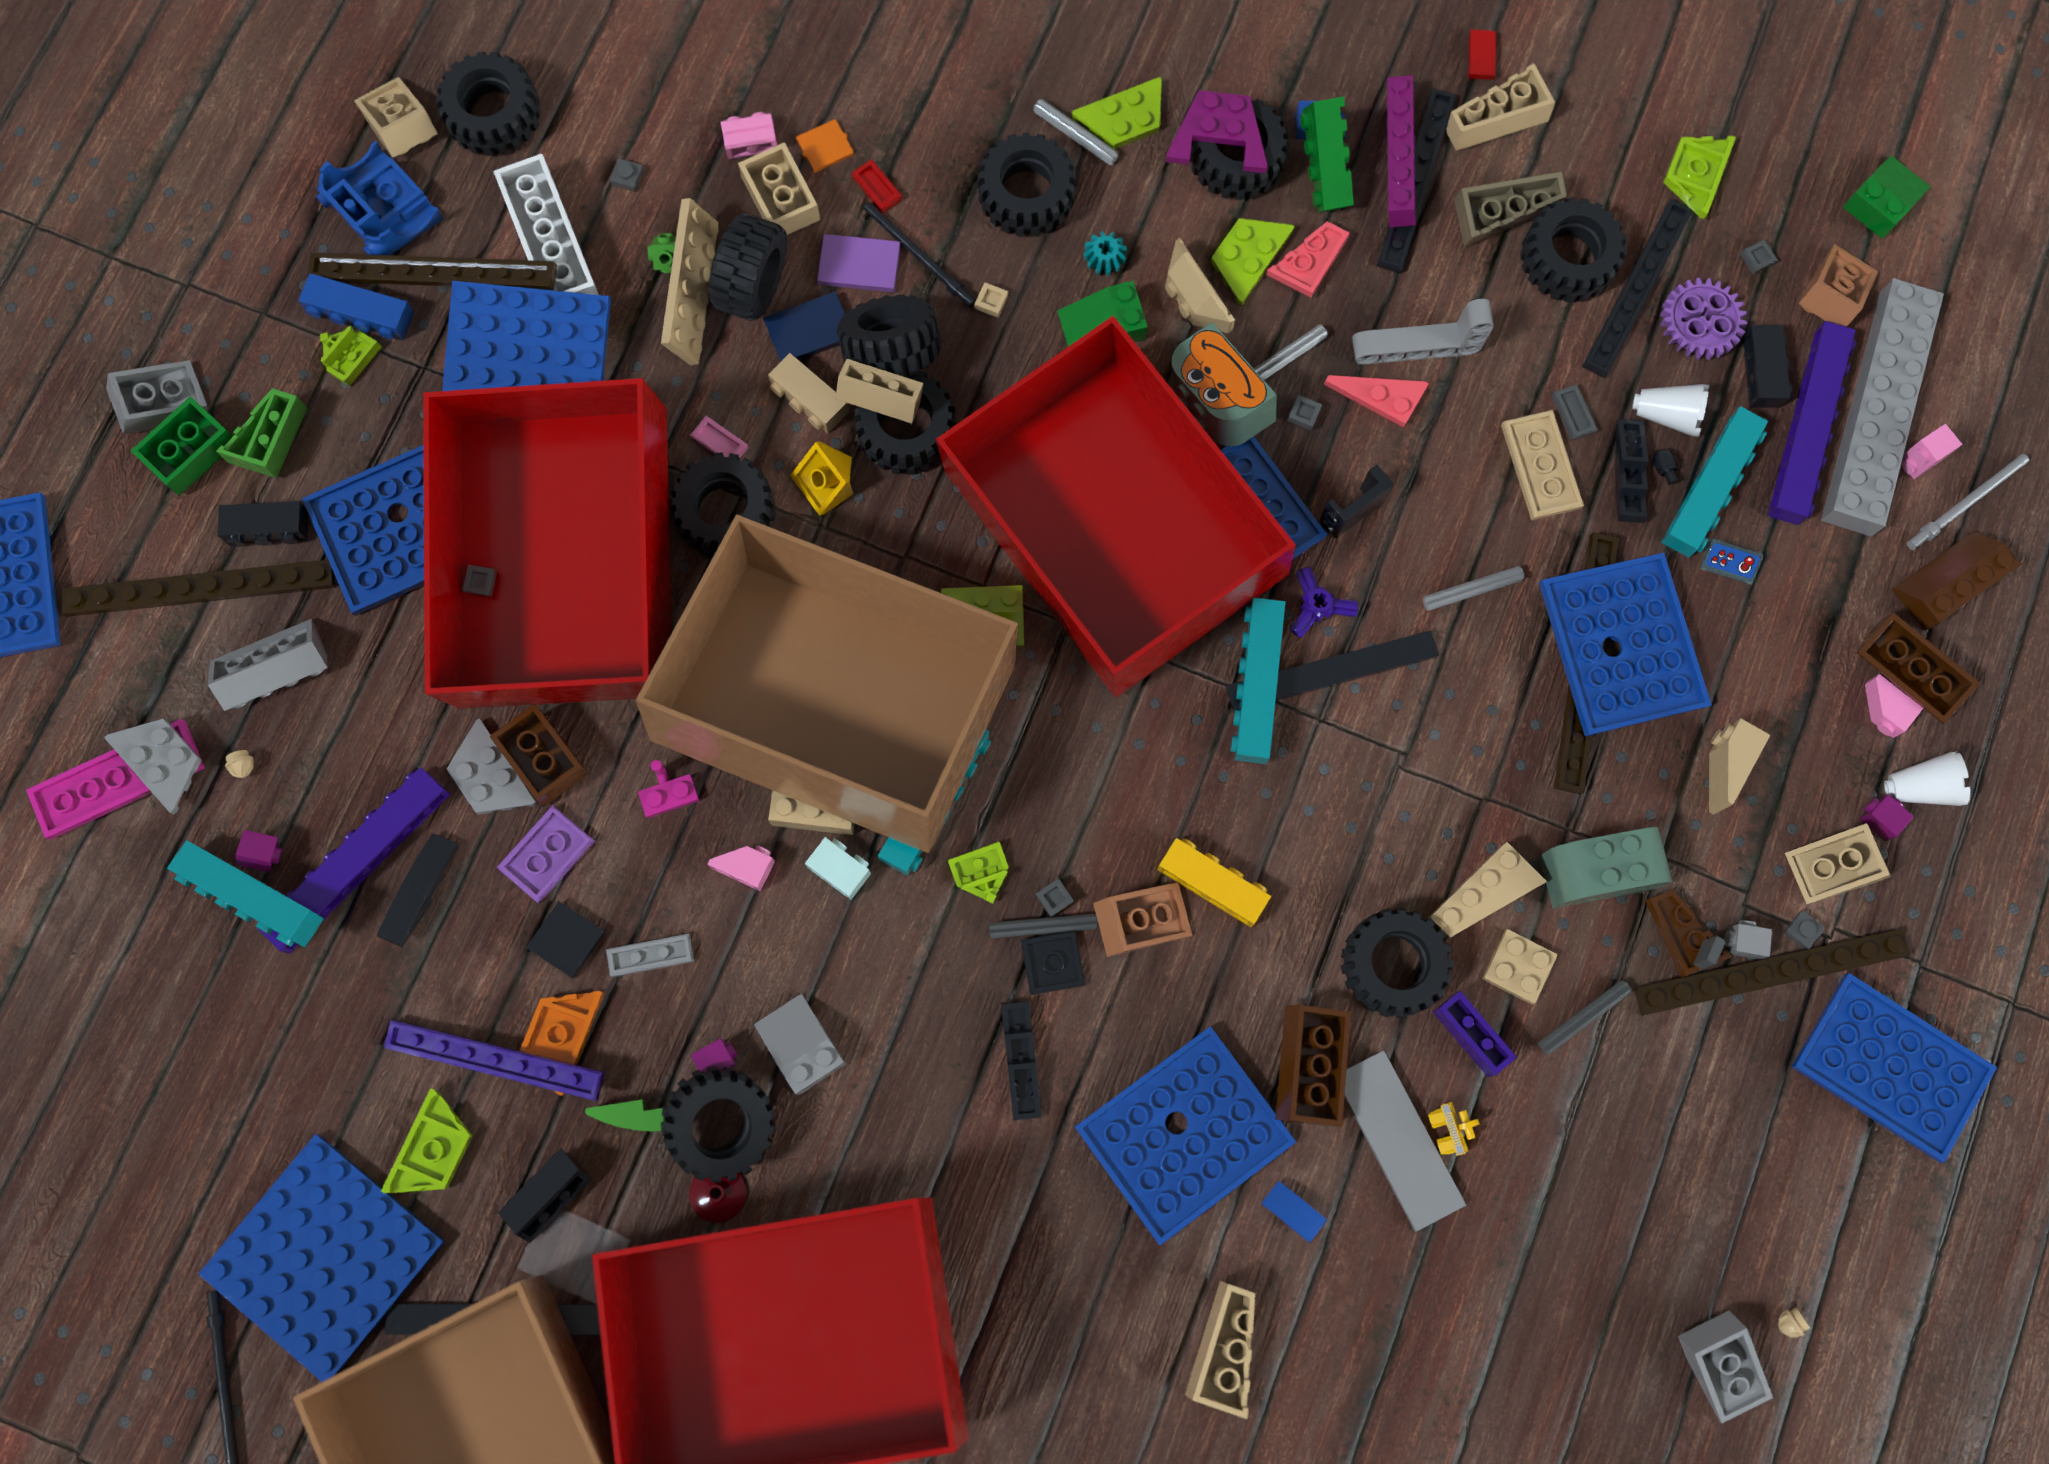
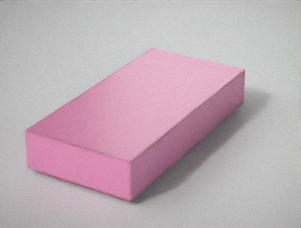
M707 416L703 418L690 435L692 440L711 453L723 452L724 457H729V454L733 453L741 458L749 448L747 443Z

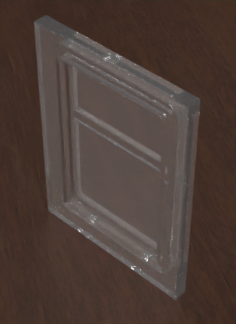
M563 1209L531 1243H528L517 1268L533 1276L544 1274L547 1282L597 1304L592 1254L626 1249L631 1239Z

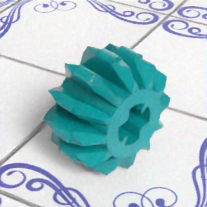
M1102 230L1100 237L1093 234L1090 242L1085 243L1084 260L1088 261L1087 267L1089 270L1096 268L1097 276L1101 271H1105L1107 276L1110 275L1111 270L1118 273L1120 265H1124L1126 262L1127 247L1123 245L1122 237L1114 239V232L1106 236Z

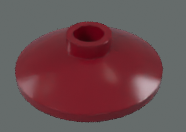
M740 1173L736 1174V1180L728 1181L726 1177H723L720 1183H712L709 1178H705L702 1181L694 1177L689 1189V1200L695 1213L702 1219L715 1223L724 1222L736 1216L746 1200V1185ZM716 1187L721 1190V1196L718 1199H714L711 1195L712 1190Z

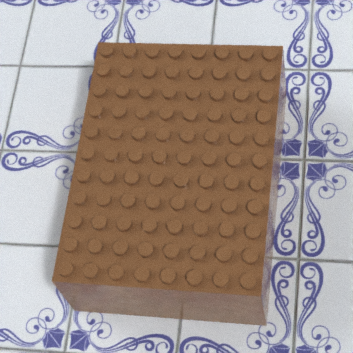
M736 514L641 689L636 703L650 741L929 853L1015 667L1018 623Z
M544 1274L518 1281L293 1397L320 1464H615L611 1424Z

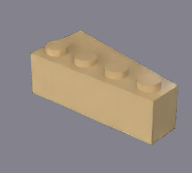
M1533 63L1523 73L1519 75L1516 73L1509 77L1506 83L1499 87L1497 85L1488 90L1487 94L1480 98L1477 96L1452 111L1446 132L1457 151L1548 122L1555 101Z
M1505 842L1428 918L1436 922L1433 927L1437 931L1443 930L1446 935L1443 938L1445 941L1547 881L1508 842Z
M1220 1281L1185 1395L1193 1401L1248 1419L1247 1396L1250 1387L1249 1363L1252 1355V1349L1250 1348L1251 1333H1253L1255 1293Z

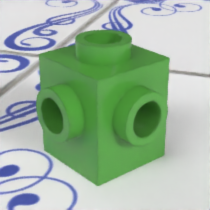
M671 233L657 235V237H654L652 244L648 245L649 261H653L654 270H661L663 273H671L676 236H673Z

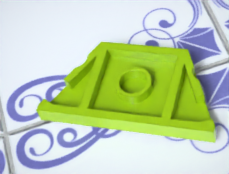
M1158 77L1073 110L1072 118L1076 122L1079 120L1086 125L1090 133L1101 138L1104 143L1113 149L1159 132L1162 80Z
M1713 136L1702 138L1681 137L1677 144L1663 183L1701 219H1705L1711 207L1736 139L1734 136H1728L1726 140H1713Z
M1239 218L1211 258V263L1216 271L1222 275V280L1226 287H1230L1238 305L1242 306L1293 233V225Z
M430 1088L381 1192L399 1193L448 1189L473 1135L438 1090Z

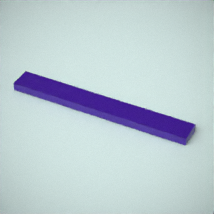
M398 1020L390 1021L384 1045L386 1049L594 1101L599 1100L605 1075L604 1071Z

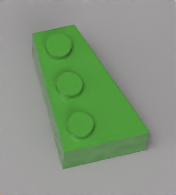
M272 388L251 411L250 414L252 416L241 428L238 426L233 432L235 435L224 447L221 445L216 452L230 464L277 478L307 411V407L297 396Z

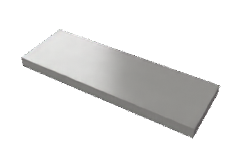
M1383 1050L1348 1068L1346 1071L1344 1098L1413 1230L1417 1232L1466 1206L1385 1051Z

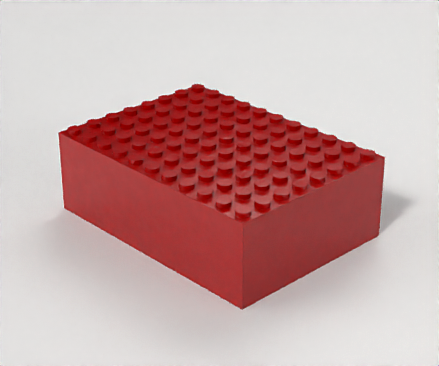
M1114 316L1101 323L936 438L946 475L1115 698L1249 604L1253 598H1257L1289 575L1296 544Z
M643 378L423 392L425 694L459 709L637 699L672 634L666 406ZM468 565L498 571L492 598L462 591Z
M932 1197L908 1199L592 1254L615 1464H888L954 1453L969 1439Z

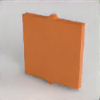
M836 119L796 137L803 151V158H807L814 173L854 155L847 141V134L842 132Z

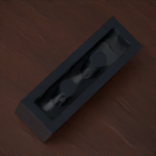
M1751 325L1742 336L1750 408H1781L1792 395V384L1788 379L1790 362L1786 358L1785 351L1787 336L1783 333V325Z
M300 501L219 505L218 536L229 546L242 547L245 543H255L262 546L271 545V542L297 544L298 541L308 540V512Z
M560 1148L507 1201L506 1205L498 1213L515 1235L531 1243L593 1178L575 1157Z

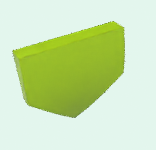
M351 326L346 327L340 333L330 335L327 332L320 334V341L323 343L321 362L332 376L349 387L382 348L376 340L361 331H355Z
M999 841L947 859L956 886L993 904L1009 868Z

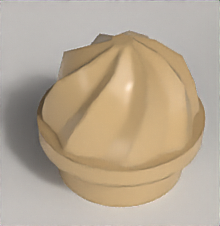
M239 750L226 756L227 763L225 767L232 776L244 778L253 770L254 759L252 756H249L248 751Z
M1797 1307L1790 1311L1787 1308L1779 1317V1329L1789 1337L1804 1336V1332L1810 1329Z

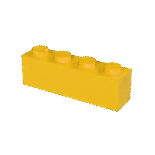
M1176 838L1157 870L1251 928L1271 898L1266 893L1268 890L1257 882L1252 884L1243 879L1244 875L1232 867L1226 869L1219 864L1220 860L1210 853L1204 855L1195 850L1197 846L1185 838H1182V840Z

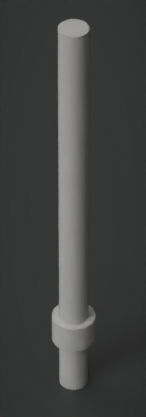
M2021 454L1934 522L1925 524L1920 528V532L1907 542L1908 548L1915 550L1925 541H1930L1938 536L1942 528L2027 464L2029 457Z

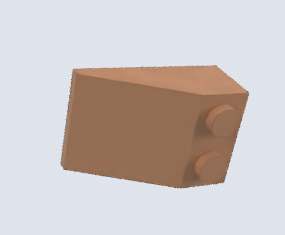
M1834 244L1804 290L1798 304L1803 306L1807 312L1814 313L1825 321L1847 327L1862 310L1878 271Z
M1178 882L1115 895L1093 903L1107 957L1193 936Z

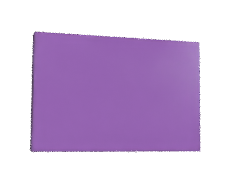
M824 234L817 280L818 285L895 292L900 242Z
M552 805L497 868L540 904L595 840Z

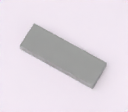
M690 934L606 949L609 973L612 978L694 962Z

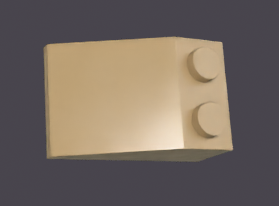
M399 77L354 100L392 157L403 155L410 148L419 143H425L431 137L438 134L424 107Z
M1741 718L1733 724L1728 723L1723 730L1719 729L1711 740L1713 747L1709 753V812L1713 815L1734 804L1770 737L1768 733Z
M1867 823L1785 853L1806 904L1891 877Z

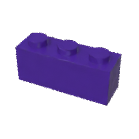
M1461 991L1452 994L1432 1011L1487 1077L1496 1076L1517 1058Z

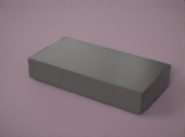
M1577 384L1552 393L1551 397L1571 441L1597 432L1598 429Z

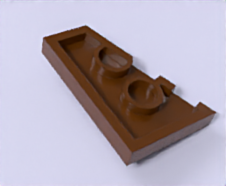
M1674 890L1645 900L1680 977L1682 978L1702 970L1693 965L1702 942L1714 937V935L1699 924L1695 919V914ZM1726 949L1722 950L1717 963L1732 957Z

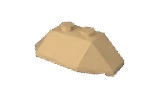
M1177 239L1165 284L1168 295L1176 299L1182 316L1185 319L1188 318L1192 325L1204 328L1213 322L1221 332L1230 333L1234 327V317L1228 311L1184 245L1182 239Z

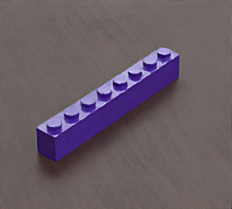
M1824 321L1814 333L1767 514L1769 517L1799 525L1806 518H1810L1815 506L1812 503L1813 495L1817 493L1820 487L1821 480L1818 479V476L1827 459L1824 456L1825 448L1829 446L1833 435L1830 432V428L1838 416V409H1836L1837 401L1841 399L1844 392V386H1841L1842 381L1850 369V363H1847L1848 357L1852 354L1856 345V341L1853 340L1854 329Z
M420 767L418 770L410 772L404 780L405 783L398 790L391 791L377 810H372L366 815L364 823L357 830L354 829L345 836L344 843L338 849L330 851L324 857V862L317 869L308 872L303 878V883L296 890L289 891L285 896L325 919L451 794L423 768ZM257 928L281 952L290 954L299 945L294 942L292 947L276 939L279 935L278 932L273 930L270 935Z

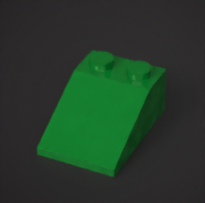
M1891 155L1853 194L1843 208L1883 239L1931 186Z
M1134 281L1109 286L1057 311L1067 347L1112 316L1117 319L1135 343L1146 340L1147 324Z

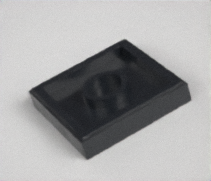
M558 901L526 948L574 979L606 932Z
M1076 931L1021 940L1030 996L1085 986Z

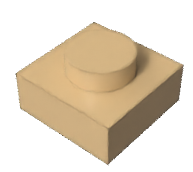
M984 282L975 302V309L999 318L1008 298V291Z

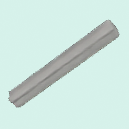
M1039 99L1034 105V112L1107 164L1113 165L1119 153L1045 100Z
M1323 325L1316 326L1255 367L1254 370L1265 380L1326 339L1328 335L1327 330Z
M1517 566L1426 595L1423 598V604L1426 610H1433L1520 582L1525 578L1523 569Z

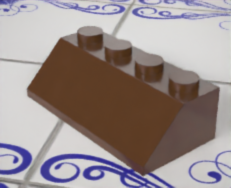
M1973 531L1891 590L1922 628L1927 631L2019 567L2021 563L2004 543Z
M1894 612L1878 622L1864 638L1856 652L1942 724L1949 720L1980 685L1975 678Z

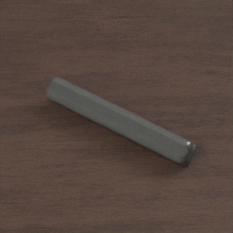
M1096 914L993 922L989 924V932L991 938L1093 930L1097 929L1099 924Z
M1619 981L1539 1041L1538 1046L1541 1051L1546 1055L1551 1054L1632 992L1631 987L1626 981Z

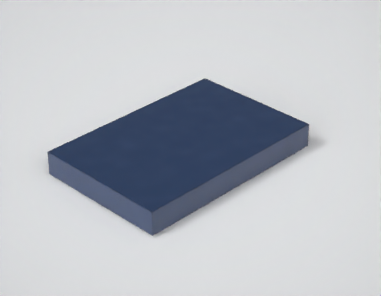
M835 291L766 316L763 320L781 362L789 353L800 360L840 345L836 331L842 316H845V313Z

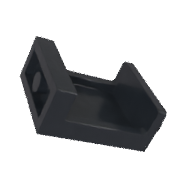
M1376 464L1368 471L1360 487V490L1363 492L1361 497L1345 509H1341L1333 499L1327 502L1320 517L1322 528L1337 539L1383 504L1394 483Z

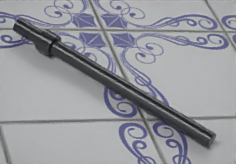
M870 201L864 204L863 210L947 286L946 290L952 296L960 298L969 308L975 305L976 299L964 289V285L957 278L953 279Z
M215 1290L206 1292L209 1316H206L207 1328L211 1329L226 1464H239L223 1325H226L225 1313H221L219 1292Z

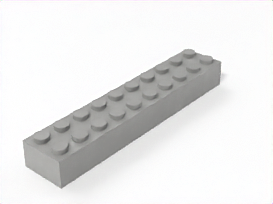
M1895 278L1880 291L1821 521L1871 537L1886 526L1944 293Z

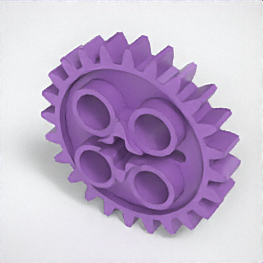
M1697 278L1693 284L1690 280H1687L1683 286L1679 284L1674 291H1671L1662 305L1665 309L1660 313V316L1665 319L1660 323V326L1668 327L1663 335L1672 336L1669 344L1676 342L1679 344L1676 351L1679 352L1683 348L1687 349V357L1692 352H1695L1697 360L1703 354H1705L1707 360H1710L1714 354L1717 358H1720L1724 352L1729 353L1739 343V338L1745 333L1743 328L1746 326L1747 321L1742 319L1747 312L1739 311L1744 303L1734 301L1738 294L1729 295V286L1722 290L1720 288L1721 281H1718L1715 286L1711 285L1710 278L1704 284H1702L1700 278ZM1685 305L1689 306L1692 311L1688 310ZM1715 327L1719 328L1722 332L1717 331ZM1689 329L1694 330L1697 335L1691 333Z

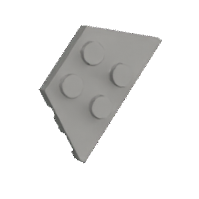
M480 718L476 720L447 767V771L475 813L480 815L492 813L496 810L506 811L513 810L516 807L536 806L538 804L491 740L489 737L491 733Z
M165 719L106 735L104 737L106 741L168 812L175 815L180 808L177 806L183 792L188 791L192 782V775L197 771L202 759Z

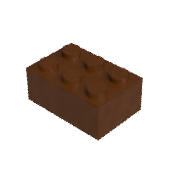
M533 704L489 736L536 801L543 806L549 804L589 774L536 704Z

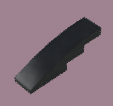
M1618 419L1616 422L1615 484L1618 521L1645 523L1647 519L1645 495L1648 491L1646 467L1649 459L1644 421Z
M432 833L399 888L380 926L377 937L403 948L431 905V897L445 877L444 870L458 850L457 843Z
M1029 999L1001 1002L1013 1121L1042 1118Z

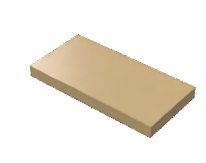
M1553 410L1503 421L1501 427L1531 521L1582 509L1584 504Z

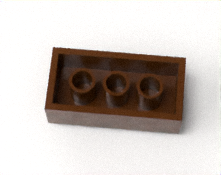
M1306 1005L1285 1006L1275 1120L1327 1127H1342L1351 1012Z

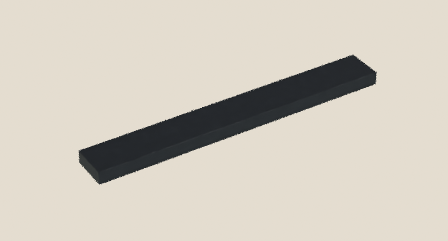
M1432 88L1415 141L1416 224L1457 96ZM1389 224L1376 267L1401 274L1416 225L1390 227Z
M1671 198L1668 201L1582 365L1583 368L1603 378L1608 375L1693 212L1689 207Z
M1430 630L1278 671L1275 701L1437 658L1439 653L1432 632ZM1243 681L1229 684L1225 687L1233 713L1235 709L1240 710V700L1236 699L1237 684Z
M395 1304L387 1313L385 1334L415 1335L474 1304ZM558 1305L570 1335H601L598 1305Z

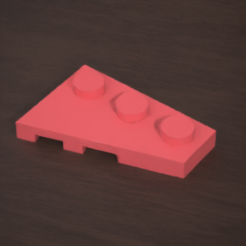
M1328 221L1309 235L1304 240V243L1294 251L1291 250L1286 254L1284 259L1276 266L1270 267L1267 270V276L1312 298L1347 241L1350 232Z

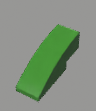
M646 1100L585 1108L586 1115L601 1122L637 1131L661 1132V1122L664 1120L661 1114L663 1108L648 1110Z

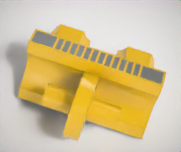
M1452 1102L1441 1105V1108L1429 1113L1428 1116L1433 1129L1447 1125L1450 1136L1437 1139L1440 1153H1456L1458 1156L1468 1152L1462 1130L1464 1129L1467 1140L1476 1138L1472 1127L1480 1123L1478 1119L1470 1120L1467 1110L1458 1112L1462 1122L1459 1124Z

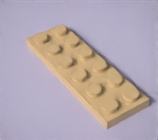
M691 198L681 200L661 344L689 365L699 364L702 351V337L705 328L706 308L709 302L710 275L713 258L715 257L718 222Z

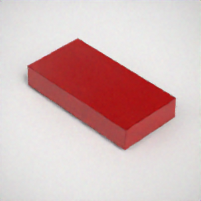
M1470 30L1468 79H1494L1496 31Z
M872 159L851 173L852 178L880 212L884 213L902 201V195Z

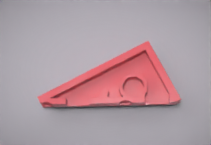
M1328 375L1324 383L1329 388L1403 428L1429 384L1425 381Z

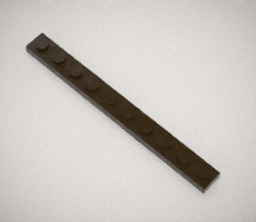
M311 253L307 278L310 273L338 282L452 286V281L554 290L557 264L554 261Z
M1596 532L1590 534L1585 570L1615 564L1619 538ZM1569 685L1554 789L1580 795L1584 793L1592 735L1584 736Z
M329 560L62 588V614L66 617L330 589L335 588V574Z
M1898 929L1638 987L1634 991L1641 1015L1644 1016L1911 955L1903 930Z

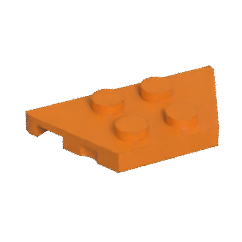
M593 991L592 993L541 998L520 1051L577 1065L604 993ZM555 1091L558 1095L565 1096V1093Z

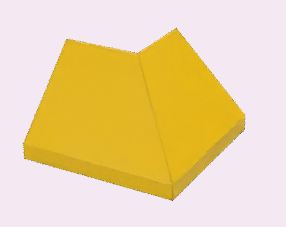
M817 441L790 476L819 516H822L854 494L850 484L852 457Z

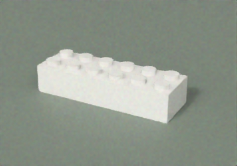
M541 153L493 171L527 259L532 261H554L557 264L555 286L552 291L599 295L543 154Z

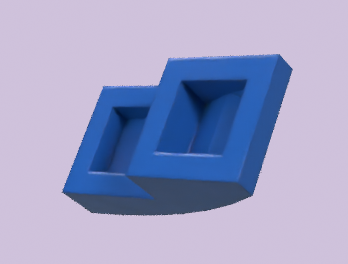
M1280 1181L1276 1183L1261 1203L1309 1243H1311L1327 1222V1219Z

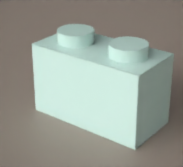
M825 837L805 862V865L851 900L871 875L867 868L869 864L857 854L854 857L845 852L847 847L834 838L830 841Z

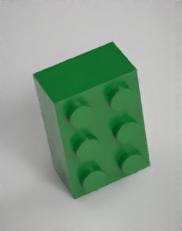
M190 396L141 440L131 452L166 486L180 496L221 458L216 451L221 445L224 447L233 436Z

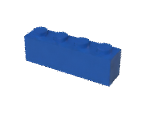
M310 273L298 300L305 309V313L314 318L326 317L338 325L350 324L366 333L371 330L390 340H393L394 337L404 340L414 315V311L407 301Z

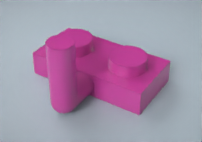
M658 760L652 761L651 769L656 773L659 784L638 791L647 819L700 801L691 774L669 780L666 768Z

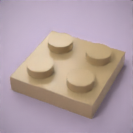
M1506 929L1482 980L1534 1005L1558 954Z

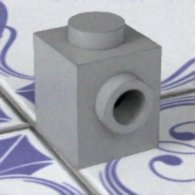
M1739 921V924L1729 927V930L1725 933L1724 940L1728 953L1734 956L1757 960L1770 957L1772 929L1757 927V923L1753 921Z

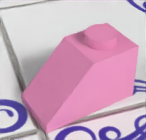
M1880 674L1865 683L1871 721L1877 725L1881 733L1894 738L1904 733L1923 710L1918 703Z
M756 845L755 849L745 846L712 858L707 865L721 874L761 891L775 861L770 857V851Z

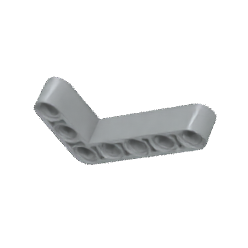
M1488 299L1470 301L1463 309L1457 323L1358 332L1352 336L1355 361L1357 364H1375L1477 353L1483 347L1494 326L1490 301Z

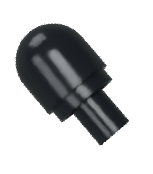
M1668 449L1658 450L1653 456V464L1657 473L1661 477L1665 476L1668 485L1677 483L1679 480L1675 472L1678 470V464L1673 453Z

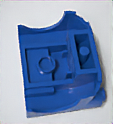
M376 140L371 144L365 156L357 163L345 168H336L327 161L319 169L320 177L317 188L319 194L316 195V198L326 209L329 206L335 209L359 237L364 240L366 246L363 247V250L367 255H392L444 220L439 209L433 207L419 187L392 158L382 151Z

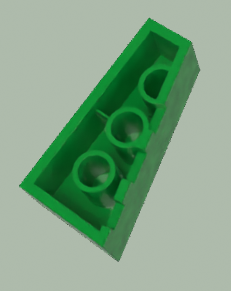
M1344 96L1315 101L1302 110L1303 114H1300L1302 130L1305 129L1307 138L1304 141V150L1306 156H1309L1311 164L1308 167L1309 180L1313 182L1315 190L1312 193V202L1314 207H1317L1318 213L1348 208L1354 205L1351 171L1345 168V164L1349 162L1350 156L1349 146L1345 142L1343 143L1347 122L1341 116L1340 107L1345 106Z

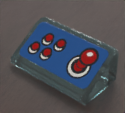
M1712 539L1706 544L1700 569L1752 584L1762 562L1763 554Z

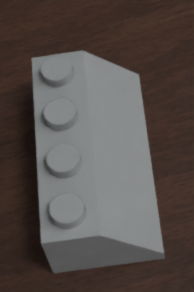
M309 619L211 660L208 686L223 710L240 708L254 698H264L278 688L293 686L304 677L309 675L316 676L322 673L327 668V654L314 621Z

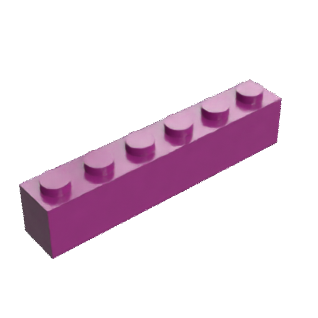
M1413 75L1387 78L1388 214L1390 227L1416 225Z

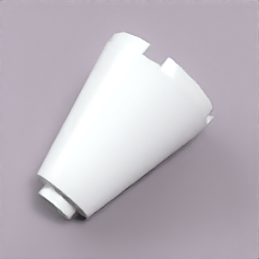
M1698 384L1642 389L1641 394H1635L1632 409L1637 410V415L1690 436L1699 437L1701 431L1700 423L1704 418L1709 385Z
M1949 752L1889 775L1888 780L1884 781L1886 795L1895 797L1901 802L1961 806L1967 805L1970 800V787H1965L1964 778H1969L1968 771L1961 754L1956 752Z

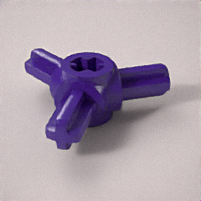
M1304 567L1296 572V576L1304 591L1302 596L1304 603L1300 607L1302 613L1290 627L1293 635L1302 638L1314 622H1320L1323 617L1330 618L1331 614L1356 616L1358 602L1335 599L1334 595L1326 591L1324 587L1318 586L1310 567ZM1317 601L1322 603L1319 608L1314 605Z

